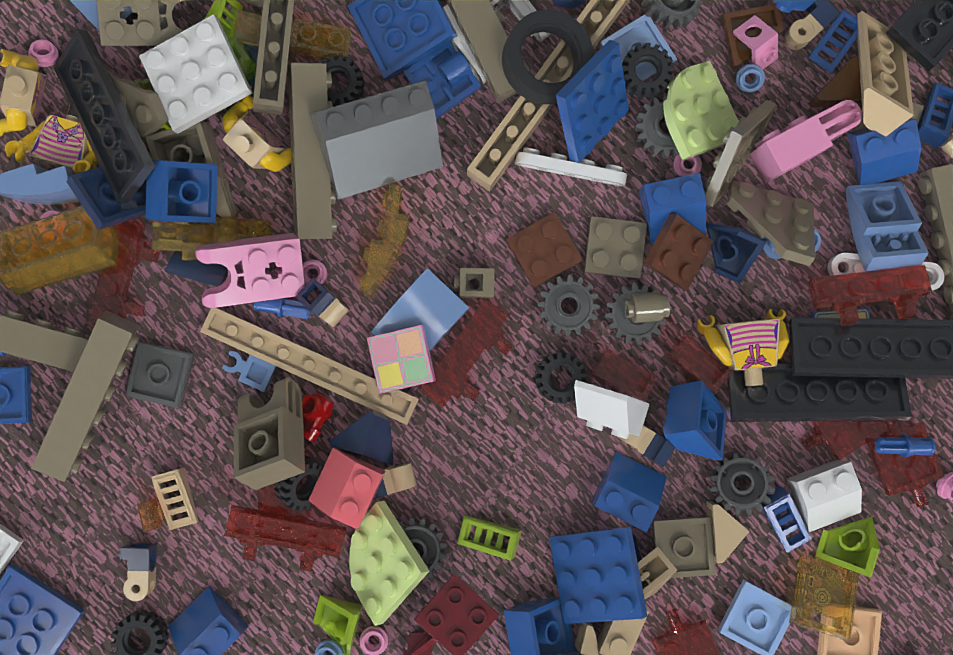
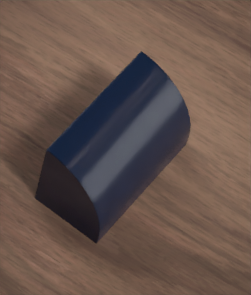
M181 247L172 254L165 269V272L215 287L225 282L228 276L226 266L217 263H202L196 258L195 251Z

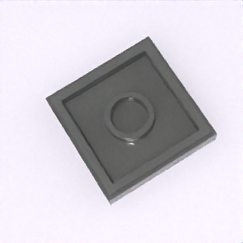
M138 341L124 396L174 408H182L195 354Z

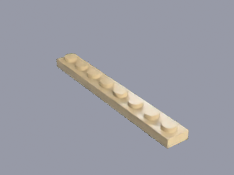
M219 308L210 309L200 331L408 425L419 401V398L401 390L379 394L376 379Z

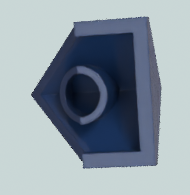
M706 223L708 238L713 241L711 251L715 264L714 273L740 284L766 244L767 239L761 238L742 228Z
M371 410L329 440L330 446L390 465L394 463L390 419L388 416Z

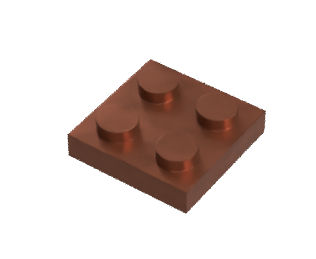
M555 212L506 239L533 288L583 260Z
M670 213L644 264L680 289L688 290L713 241L678 214Z

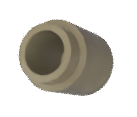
M660 292L631 294L629 300L625 301L626 317L631 318L633 323L662 321L663 318L670 315L669 298L667 294L661 295Z

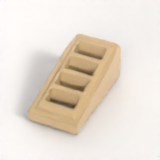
M184 467L151 477L170 530L199 522ZM175 479L176 485L166 487L165 482ZM180 491L181 495L169 498V492ZM184 502L185 506L175 509L171 507L172 503ZM187 511L188 517L175 520L174 514Z

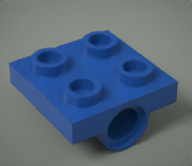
M450 41L403 72L410 85L426 80L435 109L436 120L481 89V84L472 73L469 63L460 51H456Z

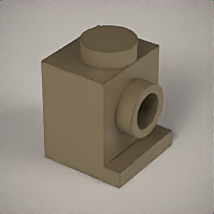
M460 268V275L454 276V292H460V298L494 299V268ZM476 279L479 281L480 286L477 289H471L469 282Z

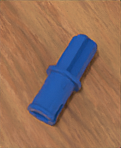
M280 298L254 302L255 311L278 314V317L281 318L285 315L309 319L311 312L297 300Z
M906 434L900 435L899 438L880 437L874 440L877 453L899 454L901 457H909L910 455L932 456L935 453L936 445L931 437L918 438L910 437Z

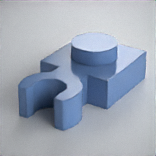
M229 351V355L235 357L237 363L234 367L223 365L222 368L229 373L240 372L241 375L238 381L266 392L277 370V366L252 355H249L248 360L245 361L241 353Z

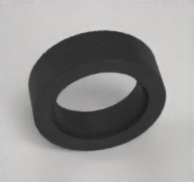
M538 10L524 16L511 31L504 44L502 66L509 84L519 95L534 103L556 104V94L594 56V51L588 33L576 19L557 10ZM540 32L551 33L560 37L568 45L573 56V69L570 77L558 83H546L533 77L522 61L521 48L523 41L530 35Z

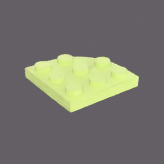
M710 61L684 69L668 84L667 99L663 101L667 128L682 160L726 145L723 143V139L727 131L731 127L735 128L739 123L729 98Z
M376 502L366 514L361 526L352 535L349 555L351 586L356 591L360 602L375 626L383 624L429 572V569L386 502Z

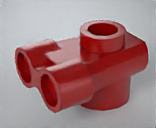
M317 392L315 396L309 394L302 398L304 437L311 442L317 440L322 432L321 427L323 423L333 413L332 407L335 403L323 393Z

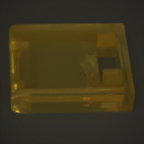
M802 554L798 561L789 623L842 640L851 639L859 573L850 570L847 580H844L847 575L846 568L816 557L810 561V556ZM813 612L833 618L832 627L810 620L813 618Z

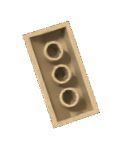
M861 11L857 14L863 123L868 129L877 131L886 137L914 116L907 53L886 33L889 29L887 26Z

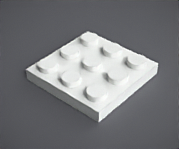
M214 14L139 56L151 84L162 102L172 131L177 134L253 93L222 25Z

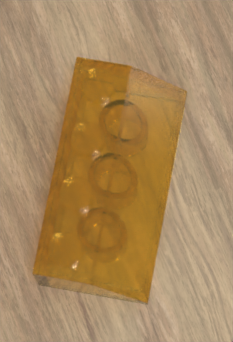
M79 206L1 231L0 283L16 295L117 265L119 241L114 228L110 226L98 230L83 206Z

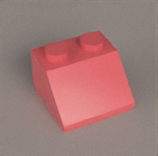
M333 447L308 501L331 518L358 530L386 471Z

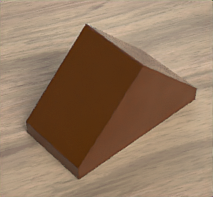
M854 56L814 96L808 103L811 108L832 107L845 100H852L855 103L861 100L858 58Z

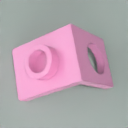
M756 15L733 31L734 36L752 49V64H757L764 69L778 59V33ZM751 27H758L762 30L761 34L757 37H748L745 35V31Z

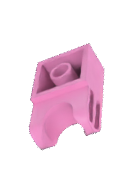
M845 100L809 119L801 116L789 123V126L784 129H777L763 137V140L755 144L757 149L750 156L764 182L767 183L832 147V141L861 122L862 111L854 101Z
M294 233L206 244L195 249L196 258L202 263L222 264L228 270L225 282L217 287L206 289L202 294V304L206 307L216 308L294 297L305 286L300 238ZM273 262L276 268L272 272L265 270V268H270L269 263Z

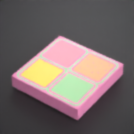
M424 325L367 338L379 394L436 381Z

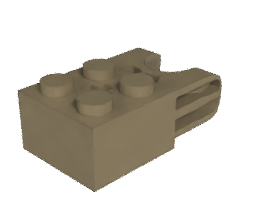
M96 0L101 46H157L184 31L173 22L172 10L174 6L181 1L191 0ZM125 7H131L132 12L138 14V19H133L134 24L129 25L126 19L120 18V12H125Z
M200 121L178 134L172 131V129L146 136L153 160L185 162V158H188L187 154L189 153L188 163L218 165L216 213L225 219L236 216V206L210 124ZM174 222L176 227L183 233L193 230L196 226V222Z
M290 377L276 382L273 396L266 405L252 393L240 396L238 399V424L234 425V478L257 490L304 473L302 393L298 384Z

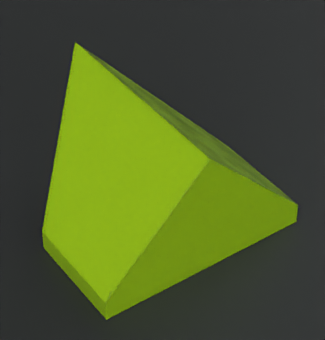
M865 518L828 531L823 529L815 557L872 578L880 551L873 518Z
M320 595L313 623L320 625L332 640L341 645L344 655L351 654L363 605L325 595Z

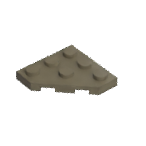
M108 70L143 143L147 141L146 136L153 135L169 120L158 93L152 90H144L139 87V84L126 78H119L115 76L114 72Z
M766 100L758 108L754 107L747 118L742 117L735 128L731 127L727 131L723 139V143L726 144L724 151L718 154L713 164V167L716 168L714 175L708 178L703 188L706 191L707 205L713 207L725 195L730 187L728 183L733 179L736 172L740 171L751 154V151L748 149L754 146L757 139L761 138L777 106L776 104Z
M732 180L728 190L727 205L734 212L740 211L748 218L746 224L761 238L767 237L775 245L774 251L781 258L810 266L815 259L814 203H810L802 198L783 195L775 190L759 188L748 182Z

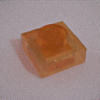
M157 498L137 504L143 532L155 530L163 526L165 516L161 505L158 504Z

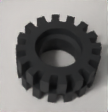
M645 43L644 47L639 44L625 56L622 66L625 87L630 90V96L633 97L636 94L638 95L637 99L642 100L643 97H647V100H649L653 96H659L670 83L674 71V66H671L673 60L671 56L669 58L666 57L668 53L666 49L662 52L658 50L660 45L655 44L653 48L650 47L651 43ZM641 62L652 63L657 70L656 78L648 82L640 80L636 75V66Z
M340 54L338 58H335L334 55H329V60L326 61L325 58L320 60L322 64H326V72H331V76L335 73H343L349 78V85L344 91L333 92L327 89V100L332 101V107L359 100L358 97L363 95V87H365L359 66L351 58L345 59L344 55Z
M562 352L545 357L538 365L535 373L536 386L541 395L554 403L565 404L576 400L575 381L578 380L586 383V378H588L584 369L585 366L579 361L580 359L569 353ZM557 367L567 368L572 375L570 385L564 389L555 388L550 381V374Z
M305 455L304 473L273 484L276 486L273 489L277 495L276 497L294 511L310 510V504L312 503L308 500L324 466ZM307 475L305 484L296 491L299 481Z
M147 610L135 611L126 616L114 627L116 630L111 634V638H115L110 643L111 648H117L113 654L161 655L167 646L166 641L169 639V634L165 633L168 626L167 624L163 626L161 623L164 619L161 616L156 618L155 612L147 613ZM143 628L149 633L150 643L148 647L140 649L132 644L130 635L133 629Z

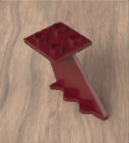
M454 573L414 618L424 631L411 632L408 635V649L403 655H430L432 653V646L436 642H439L452 655H465L496 620L499 613Z

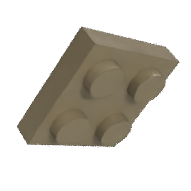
M591 216L584 273L641 279L647 223Z
M710 516L653 519L654 549L659 547L677 569L671 578L715 575Z

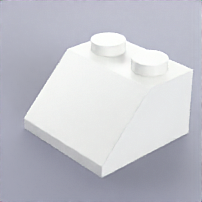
M578 380L575 381L577 417L587 420L586 426L600 431L603 430L604 426L612 428V435L628 439L629 434L640 436L649 403Z
M837 459L787 478L808 532L861 513L862 488L850 461Z

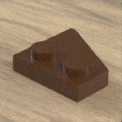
M775 4L724 13L721 20L732 69L737 68L752 56V49L733 34L735 29L751 17L756 15L775 30L778 36L784 31L781 13L775 7ZM751 27L745 31V35L757 37L761 34L762 30L758 27Z

